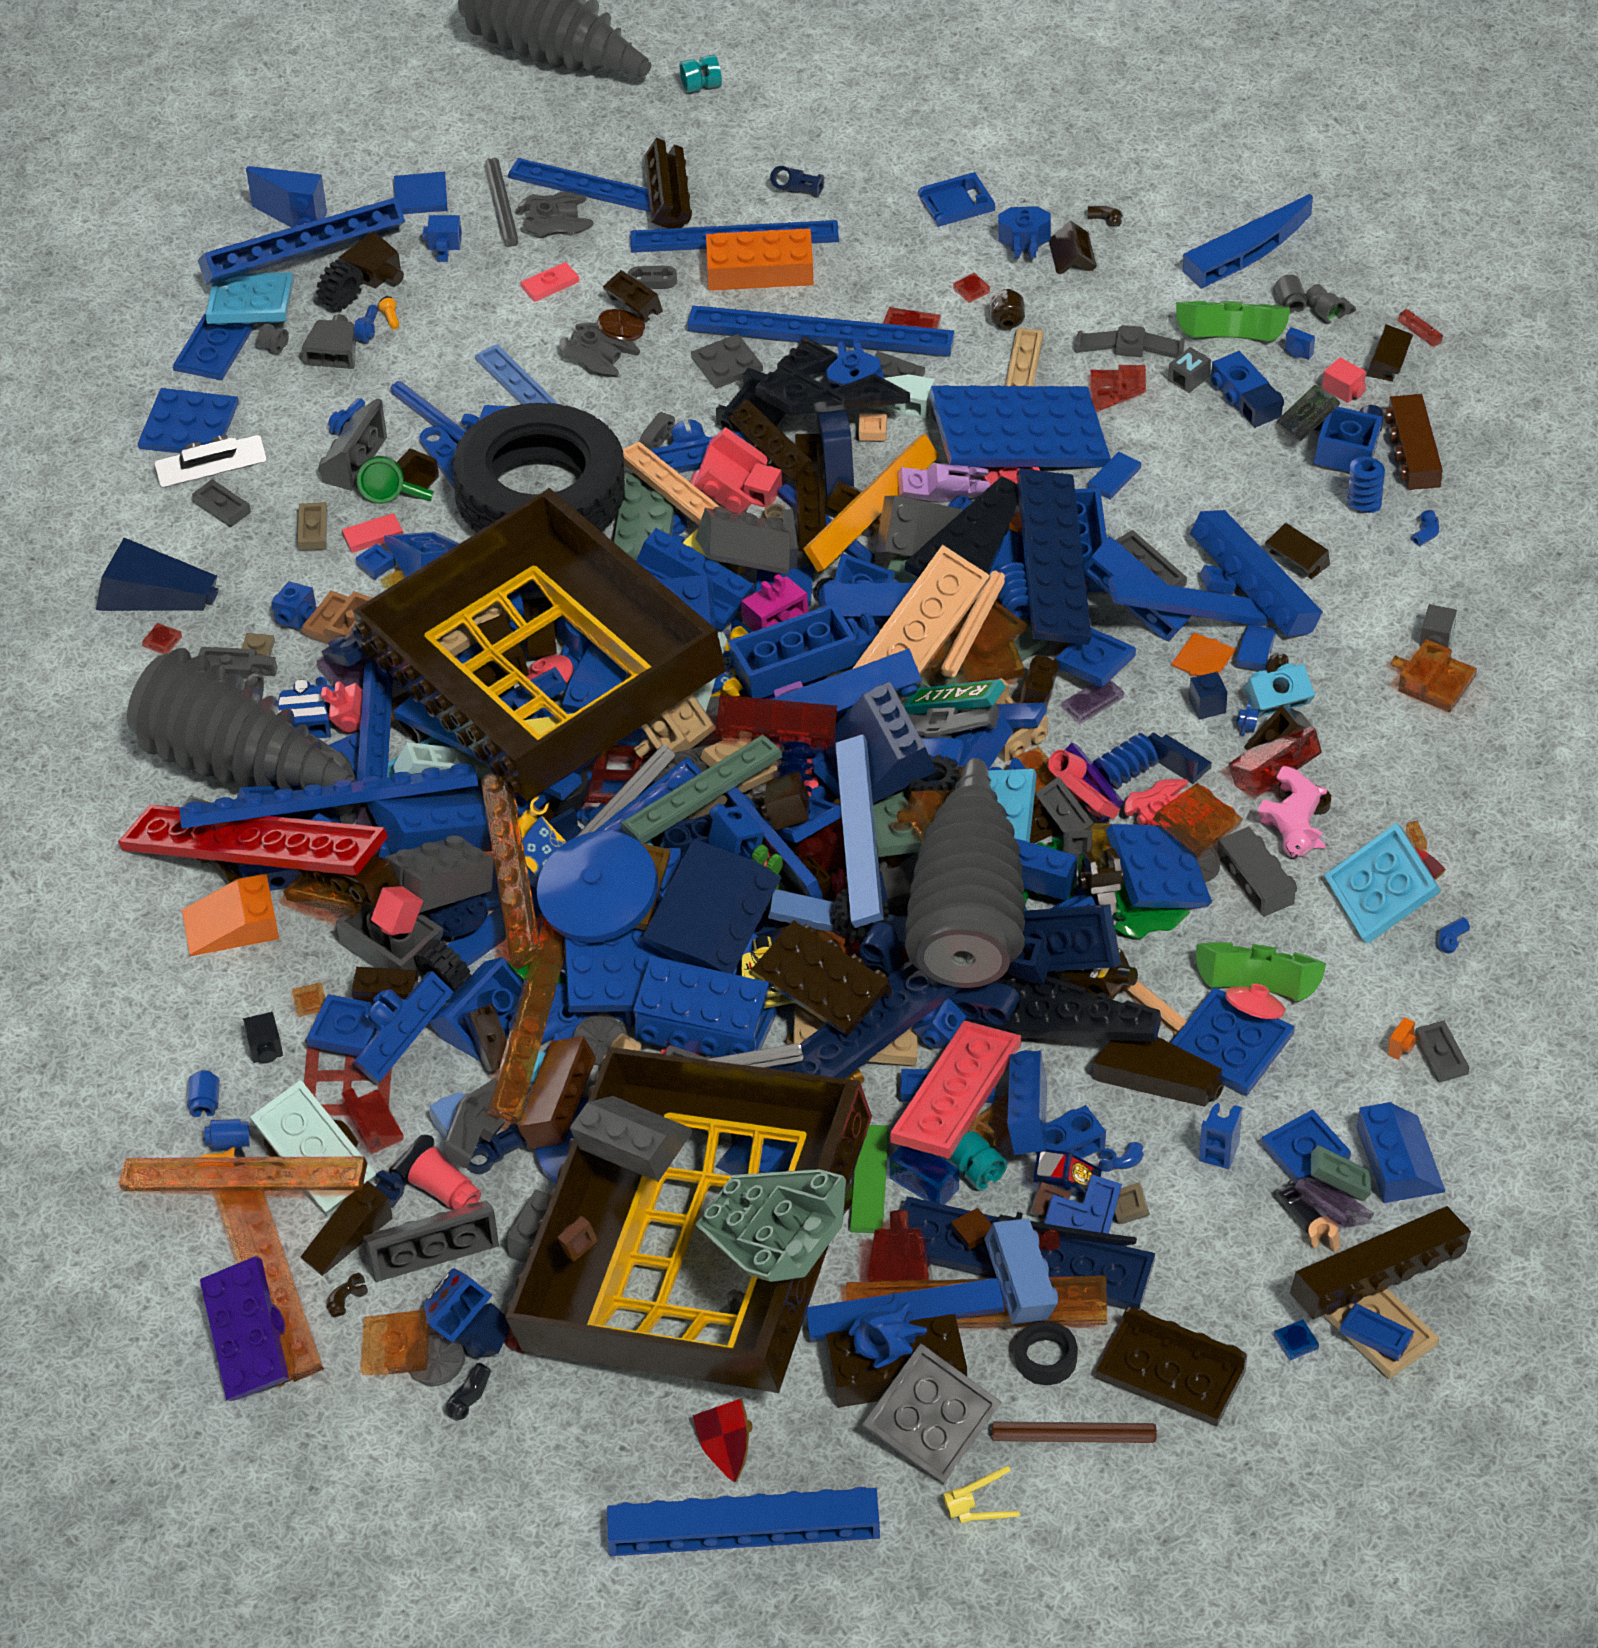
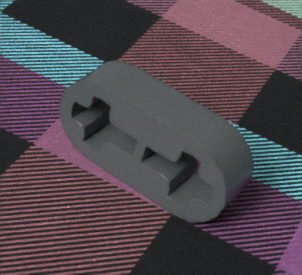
M636 266L627 273L650 289H669L677 284V271L671 266Z
M659 412L643 431L639 442L649 450L659 448L671 434V430L675 426V417Z

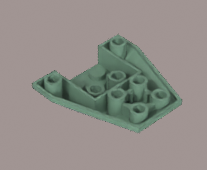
M820 1169L732 1175L695 1225L747 1275L770 1282L802 1278L808 1274L842 1227L846 1179L842 1175Z

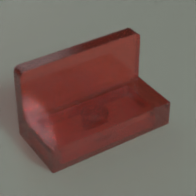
M353 1088L341 1093L344 1107L370 1154L404 1140V1135L379 1090H374L359 1098Z

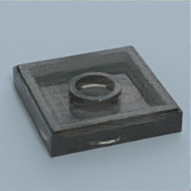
M1314 385L1276 423L1285 432L1302 441L1341 403L1334 395Z

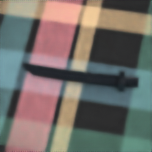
M1017 1212L1016 1217L1000 1214L998 1222L1022 1219L1023 1213ZM1030 1221L1033 1230L1041 1234L1118 1246L1134 1245L1137 1243V1238L1132 1236L1108 1234Z

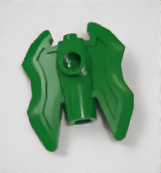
M1124 883L1120 884L1121 890L1115 892L1117 910L1115 911L1116 913H1113V916L1118 917L1120 921L1114 927L1126 936L1142 939L1149 932L1157 930L1170 931L1190 913L1189 910L1132 907Z

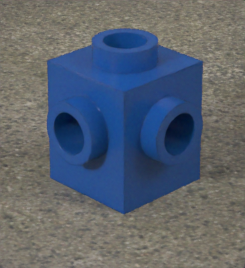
M288 581L271 601L275 622L296 629H301L317 608L313 587Z
M948 998L917 1022L912 1030L922 1039L924 1044L937 1049L949 1044L967 1016Z

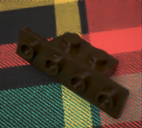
M744 400L730 417V421L754 443L753 447L770 458L769 465L781 469L793 481H796L812 462L798 446L749 400Z

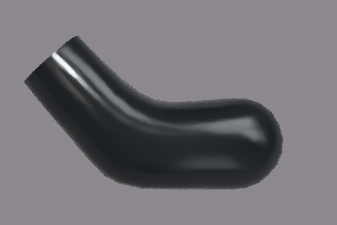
M476 1363L467 1380L448 1399L445 1412L449 1417H454L457 1420L467 1417L469 1406L481 1398L491 1374L489 1367L482 1363Z

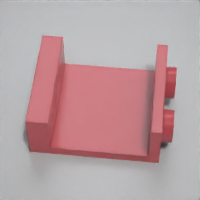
M725 427L710 440L694 486L732 513L741 514L754 501L753 498L744 493L743 485L755 464L767 465L769 457Z

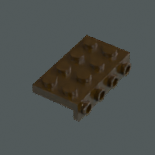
M794 920L751 969L753 976L761 981L769 982L770 987L847 1037L882 996L889 998L892 994L889 984L890 980L880 970L872 971L866 967L864 961L854 954L851 956L847 955L833 940L828 939L826 941L822 939L814 928L807 924L802 926Z
M1127 1307L1123 1313V1322L1096 1370V1378L1218 1426L1246 1372L1247 1354L1235 1345H1227L1216 1341L1204 1333H1196L1181 1327L1176 1322L1165 1321L1150 1315L1143 1309Z

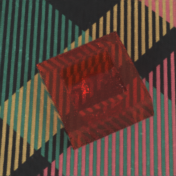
M975 272L953 283V289L968 303L990 293V286Z
M157 623L143 639V647L161 654L170 653L182 638V633L179 630Z

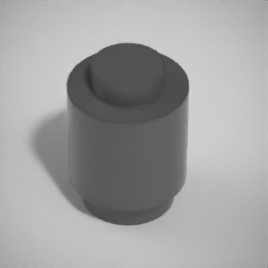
M1296 275L1282 276L1274 286L1281 306L1289 307L1290 313L1303 311L1306 307L1307 297L1299 277Z

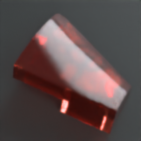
M1118 365V370L1091 369L1090 392L1092 404L1096 412L1146 392V365Z

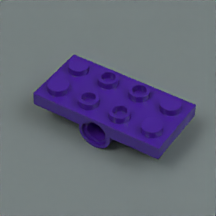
M254 1256L201 1278L200 1284L226 1400H239L289 1380L280 1336L285 1333V1322L280 1310L272 1304L262 1259Z

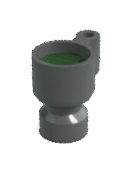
M1320 284L1313 285L1306 292L1307 302L1315 307L1316 313L1328 324L1332 323L1329 319L1337 316L1338 319H1341L1345 314L1349 315L1356 311V307L1346 298H1339L1334 293H1327V290Z

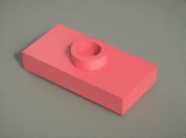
M564 262L521 281V288L536 302L578 283L579 276Z

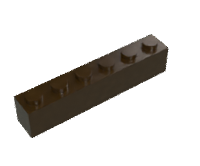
M1445 1206L1297 1270L1290 1294L1313 1320L1325 1314L1331 1315L1343 1306L1350 1303H1358L1370 1294L1383 1292L1395 1283L1408 1281L1420 1272L1427 1269L1432 1270L1447 1260L1461 1257L1467 1250L1471 1230L1448 1206Z

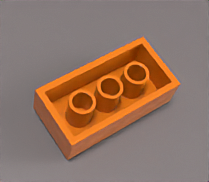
M811 229L706 234L709 291L814 285Z

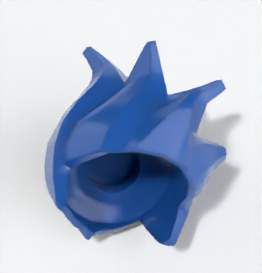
M894 1292L888 1304L873 1307L861 1314L850 1328L849 1335H854L855 1352L874 1359V1367L879 1368L894 1362L902 1355L911 1354L913 1349L909 1343L915 1342V1337L925 1335L927 1328L909 1324L914 1314L913 1312L908 1313L910 1302L900 1306L898 1295Z

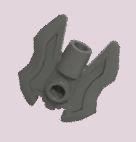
M559 192L548 196L532 194L518 204L520 211L529 210L525 212L526 221L523 222L522 226L531 232L543 236L557 231L579 232L593 226L594 223L591 219L578 218L577 204L587 200V196L571 192Z
M591 322L576 324L575 328L578 332L574 331L572 333V341L563 337L559 342L560 349L566 358L579 360L586 364L591 371L608 375H619V370L613 365L621 357V352L631 355L640 354L639 348L632 340H618L609 337L599 329L597 323Z

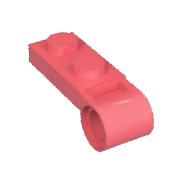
M1063 749L1053 752L1048 761L1050 772L1057 778L1060 777L1078 802L1082 803L1085 801L1088 804L1086 809L1099 818L1105 815L1115 819L1121 809L1082 779L1087 769L1085 760Z

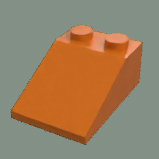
M267 873L236 879L182 909L190 956L279 939Z

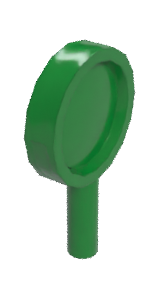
M378 455L369 458L362 464L357 474L359 491L366 499L374 503L390 502L400 492L431 501L434 493L432 490L404 482L402 468L395 460L387 456Z

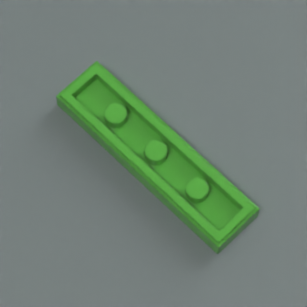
M869 1125L854 1170L851 1233L883 1234L889 1125Z

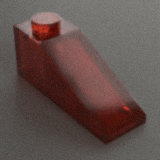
M1309 727L1251 748L1228 765L1234 784L1238 789L1260 796L1280 782L1277 780V775L1282 766L1298 770L1320 755L1322 750L1316 729Z

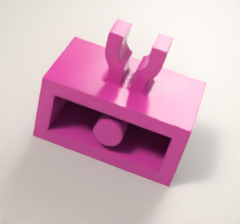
M777 574L774 576L775 582L770 585L764 581L761 583L762 590L741 600L743 622L753 631H757L808 613L807 593L787 576L783 578Z

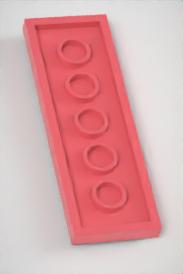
M964 1020L890 1132V1142L950 1158L1010 1064V1054L1017 1053L1020 1048L1021 1035Z

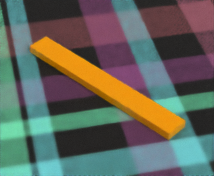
M926 434L919 435L803 548L818 572L825 570L882 513L885 496H899L897 472L901 467L926 470L939 457Z

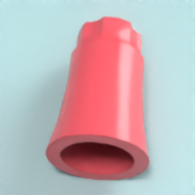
M431 1147L423 1152L409 1171V1183L425 1190L449 1208L458 1209L470 1203H477L480 1200L481 1191L472 1184L469 1178L454 1167L437 1147Z

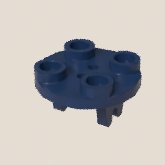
M476 895L427 910V914L431 921L443 928V936L447 939L450 937L452 942L457 937L478 929L487 918L488 908L486 901L480 895Z

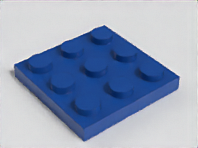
M160 388L139 438L138 448L181 454L182 450H186L185 445L194 442H201V445L212 443V438L226 435L239 404L238 396Z
M1111 824L1105 830L1111 848H1115L1120 858L1124 884L1132 907L1204 908L1212 903L1185 826Z
M1214 987L1171 1044L1221 1068L1222 1083L1247 1096L1294 1035L1295 1026L1281 1019H1264L1244 1013L1227 1001L1225 997L1226 992Z

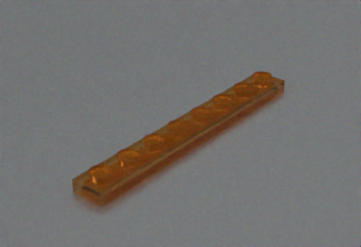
M491 772L481 779L510 962L512 966L520 969L542 953L515 794L510 791L506 782L501 777L498 779Z
M545 917L539 926L487 1114L515 1125L521 1118L565 957L564 936L556 932L546 921Z
M364 1156L125 1158L119 1186L122 1191L362 1190L368 1163Z

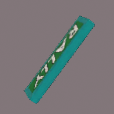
M1001 679L918 688V692L908 699L904 708L907 714L916 715L925 714L931 708L956 707L957 710L992 707L1006 686Z

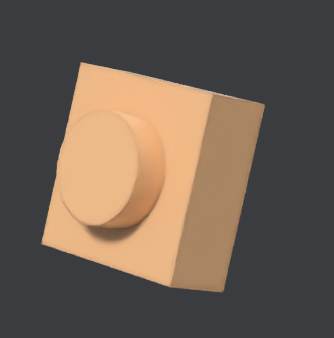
M859 414V441H886L887 414Z

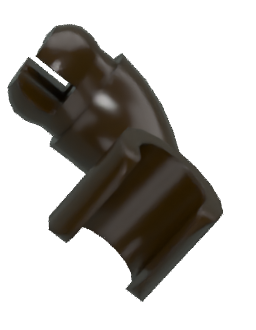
M355 1273L351 1275L347 1283L338 1286L331 1292L327 1299V1309H329L331 1317H338L346 1313L345 1300L349 1294L362 1297L368 1293L367 1286L362 1284L365 1283L362 1274Z

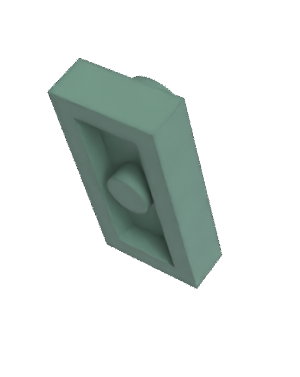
M1319 1145L1311 1152V1176L1362 1201H1365L1371 1195L1370 1170Z

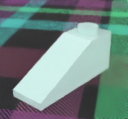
M909 374L884 378L910 392V403L866 407L927 418L932 405L929 392L931 386H935V379Z
M410 742L405 743L393 766L395 773L409 772L414 774L421 773L426 768L436 767L442 770L449 769L452 765L458 763H466L469 766L474 765L477 779L483 778L486 774L489 776L492 774L485 762L480 763L476 758L456 748Z

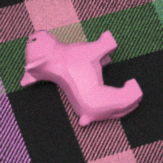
M1282 766L1277 775V780L1282 782L1279 788L1285 792L1291 791L1292 794L1281 804L1263 799L1258 808V815L1262 817L1260 820L1262 824L1277 827L1283 836V850L1288 857H1305L1313 848L1324 849L1326 846L1319 839L1322 832L1312 828L1310 820L1320 802L1321 795L1326 794L1327 790L1324 787L1316 786L1312 781L1304 777L1300 771Z

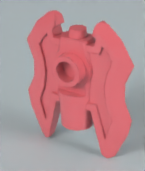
M1165 779L1157 781L1152 788L1144 792H1131L1125 801L1124 812L1127 816H1132L1133 813L1138 814L1137 822L1139 825L1185 826V829H1197L1202 826L1211 816L1213 810L1211 807L1191 809L1192 801L1190 796L1186 792L1179 793L1187 786V779Z

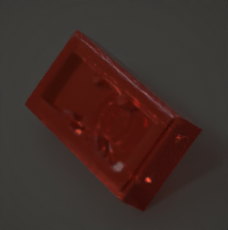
M889 307L883 324L938 329L941 315Z

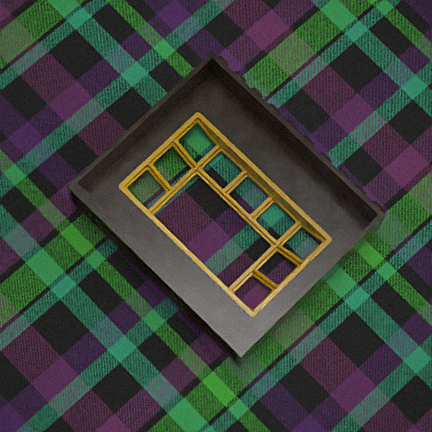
M551 488L546 489L353 610L356 619L354 627L362 638L361 648L364 654L369 659L373 657L384 673L389 672L400 688L405 687L416 703L420 701L431 717L436 716L448 733L452 731L464 748L469 747L480 763L485 762L496 778L499 779L501 777L513 794L518 793L526 801L727 671L717 629ZM534 581L553 607L526 623L507 598V595L526 583ZM498 602L519 629L491 645L472 618ZM560 616L570 622L631 676L571 716L501 655ZM462 624L466 626L484 650L463 664L437 641ZM489 661H494L508 675L487 687L472 672ZM515 684H519L534 699L513 711L498 695ZM544 707L560 723L540 735L524 719Z
M609 1047L605 1058L601 1059L599 1063L598 1077L595 1085H592L589 1089L588 1102L614 1096L687 1127L707 1130L708 1138L703 1170L700 1172L668 1167L662 1178L657 1182L579 1149L575 1138H571L568 1145L567 1158L558 1171L556 1187L548 1196V1208L544 1218L540 1219L538 1223L535 1242L527 1251L525 1268L523 1273L517 1277L515 1294L512 1301L508 1302L506 1306L505 1318L524 1352L779 1393L829 1245L805 1277L770 1282L751 1276L738 1315L667 1303L709 1187L711 1185L724 1187L732 1177L713 1173L719 1134L725 1132L751 1136L753 1138L748 1174L759 1173L764 1139L796 1142L797 1147L788 1171L820 1169L842 1175L846 1179V1196L872 1119V1114L860 1081ZM666 1179L698 1183L687 1214L654 1210ZM582 1216L591 1224L598 1241L573 1262L565 1255L557 1237L563 1233L568 1225L573 1224ZM650 1222L683 1226L671 1258L639 1253ZM635 1265L667 1269L655 1302L622 1297ZM617 1309L649 1313L636 1331L605 1326ZM663 1316L694 1320L682 1338L650 1333ZM708 1323L734 1327L728 1345L696 1341L695 1339Z

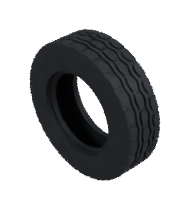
M528 403L510 406L506 409L503 408L480 419L475 425L473 424L464 433V436L461 437L456 446L453 456L455 501L461 517L464 518V521L476 533L538 495L514 491L497 479L508 467L527 460H556L575 468L581 474L580 478L569 487L555 493L601 532L609 526V523H612L618 515L619 508L622 506L625 495V475L621 443L604 422L578 408L555 403Z

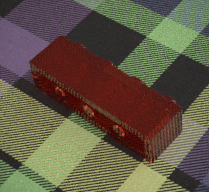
M720 695L716 734L721 736L722 740L729 742H738L739 738L751 739L752 742L761 735H764L770 741L781 742L780 745L785 747H798V744L810 745V748L815 750H827L828 747H834L837 706Z

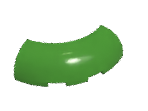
M1206 301L1176 302L1179 325L1187 335L1193 338L1237 337L1270 342L1277 339L1283 333L1290 314L1289 307L1261 303L1256 305L1243 304V302L1221 301V303Z
M1232 942L1198 943L1196 948V962L1199 973L1204 982L1211 988L1251 987L1252 984H1261L1267 987L1269 992L1300 1001L1308 998L1316 991L1323 979L1326 963L1297 952L1293 953V955L1276 953V947L1252 944L1250 950L1246 947L1233 946Z

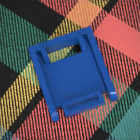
M975 172L926 185L918 190L920 199L922 198V202L934 221L936 220L938 227L995 211L994 200ZM976 189L979 195H976V205L967 191Z

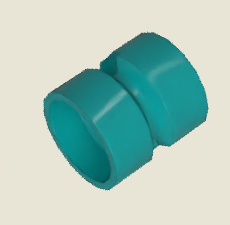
M715 54L700 57L698 62L695 59L680 61V76L682 84L686 88V93L701 91L702 86L710 89L722 85L721 70Z
M977 1131L965 1133L951 1157L948 1158V1161L960 1173L965 1174L967 1180L980 1191L988 1188L985 1182L992 1180L995 1183L1001 1179L1007 1169V1161L994 1148H990L989 1143Z

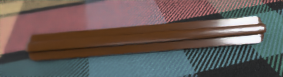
M995 1421L992 1423V1440L1154 1443L1157 1439V1427L1154 1423Z

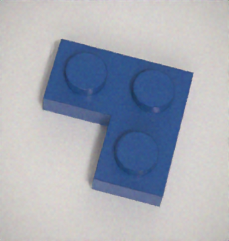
M1091 1175L1083 1203L1054 1194L1051 1196L1044 1223L1109 1234L1122 1184Z

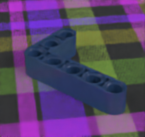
M846 410L817 412V424L824 454L826 498H828L838 479L854 486L852 439Z
M881 921L874 922L859 947L860 955L866 967L872 971L880 970L888 977L903 966L905 962L895 929L887 923ZM992 982L979 987L961 988L949 999L967 1016V1020L1003 1026L1008 1023L1020 1000V996L1014 988Z

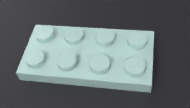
M301 1080L250 1116L252 1123L326 1215L338 1208L345 1198L366 1181L371 1183L377 1179L374 1170Z

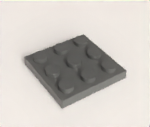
M920 1343L862 1426L934 1479L944 1484L1002 1402Z

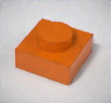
M1405 1017L1402 1019L1389 1039L1388 1056L1399 1060L1404 1052L1410 1053L1417 1039L1414 1035V1021Z

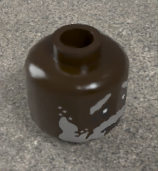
M1004 289L996 293L990 302L992 322L1004 329H1012L1019 326L1025 318V303L1021 294L1011 289Z

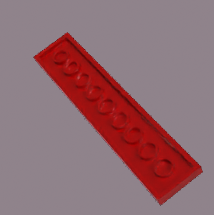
M150 804L119 839L118 843L124 851L357 876L388 838L384 827L274 816L182 828L179 807Z

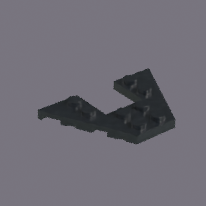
M805 336L801 338V344L796 349L792 348L789 351V355L784 356L777 363V369L774 372H769L766 375V379L756 386L757 397L785 411L789 415L910 403V392L875 373L835 389L809 377L812 374L826 371L837 359V353Z

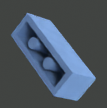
M1029 1218L993 1222L984 1240L1011 1323L1048 1320L1058 1304V1294L1055 1287L1051 1285L1048 1276V1263L1046 1259L1042 1258L1039 1249L1038 1233L1033 1230Z

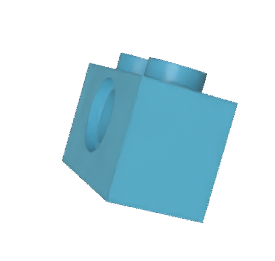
M1289 663L1279 667L1278 671L1267 673L1266 670L1250 676L1251 678L1246 683L1244 689L1249 702H1251V708L1258 709V717L1275 713L1281 705L1296 708L1311 703L1315 693L1304 664L1294 666V663ZM1273 685L1282 686L1285 693L1276 692Z

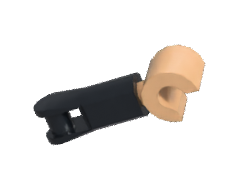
M1290 1180L1287 1182L1288 1186L1282 1190H1274V1195L1282 1206L1309 1233L1312 1248L1319 1245L1321 1237H1329L1332 1251L1335 1252L1339 1249L1340 1235L1337 1222L1331 1217H1322L1294 1181ZM1293 1197H1296V1198H1297V1199L1293 1200L1292 1202L1289 1201V1200H1290L1291 1198H1293Z

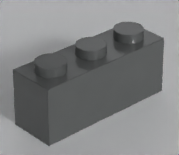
M1248 826L1218 839L1217 853L1220 861L1263 917L1295 904L1296 882L1292 876H1287L1281 868L1278 858L1270 854L1261 836H1256Z

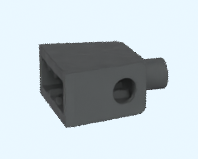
M342 314L334 315L332 320L316 321L302 345L304 365L354 369L356 353L354 324L348 322L347 317Z

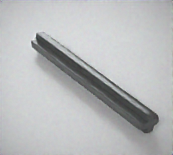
M495 157L492 159L488 158L485 161L504 244L506 247L517 246L518 236L500 163Z

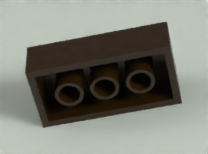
M948 1314L910 1320L909 1324L927 1328L926 1334L915 1337L916 1341L909 1343L913 1349L911 1354L902 1355L894 1362L879 1368L874 1367V1359L855 1352L854 1335L850 1336L849 1330L826 1333L827 1358L837 1408L879 1402L920 1343L967 1376V1364L956 1315Z

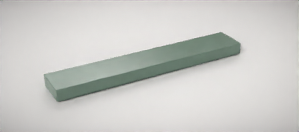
M761 735L621 822L622 829L640 843H646L782 758V751L767 737Z

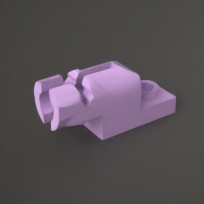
M940 463L932 464L928 470L901 467L897 472L899 497L936 502H951L956 496L975 498L990 487L989 481H981L983 476L989 474V471L979 467L968 468V466Z

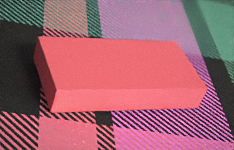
M394 513L342 529V535L351 553L372 547L376 543H385L384 535L403 534V530Z

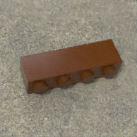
M1423 395L1390 396L1389 408L1384 409V419L1386 424H1391L1389 428L1390 442L1396 443L1394 447L1395 461L1401 462L1399 466L1400 481H1406L1408 490L1441 488L1443 469Z
M584 1036L551 1041L518 1123L519 1132L531 1149L564 1144L596 1061V1057Z

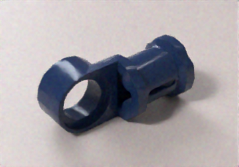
M777 166L770 174L772 185L781 190L794 193L802 191L814 194V197H819L824 188L825 181L822 174L814 176L805 174L803 170L786 166ZM780 171H787L789 174V180L784 185H779L777 182V175Z
M516 1123L510 1124L509 1129L496 1134L490 1142L485 1139L478 1142L472 1158L482 1155L488 1160L480 1165H476L470 1160L467 1170L474 1174L486 1173L492 1168L493 1163L502 1160L505 1154L517 1148H526V1140L521 1136L518 1125Z

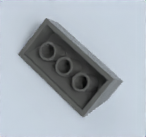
M487 1200L470 1203L458 1209L439 1212L427 1218L408 1221L403 1225L386 1230H377L372 1234L363 1236L366 1254L376 1282L499 1247L494 1209Z

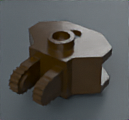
M1115 848L1102 851L1101 869L1097 870L1096 861L1091 851L1079 854L1077 869L1080 889L1085 891V895L1092 896L1096 905L1110 904L1113 915L1117 910L1115 892L1121 890L1120 884L1124 883L1120 858Z

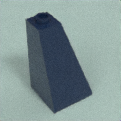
M124 537L101 577L96 610L204 611L207 603L213 604L218 595L219 588L215 587L217 575Z

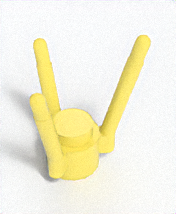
M1006 1466L964 1487L942 1493L946 1509L949 1510L950 1519L959 1517L962 1524L972 1520L1020 1516L1019 1511L970 1513V1509L976 1507L971 1492L1001 1478L1011 1468Z

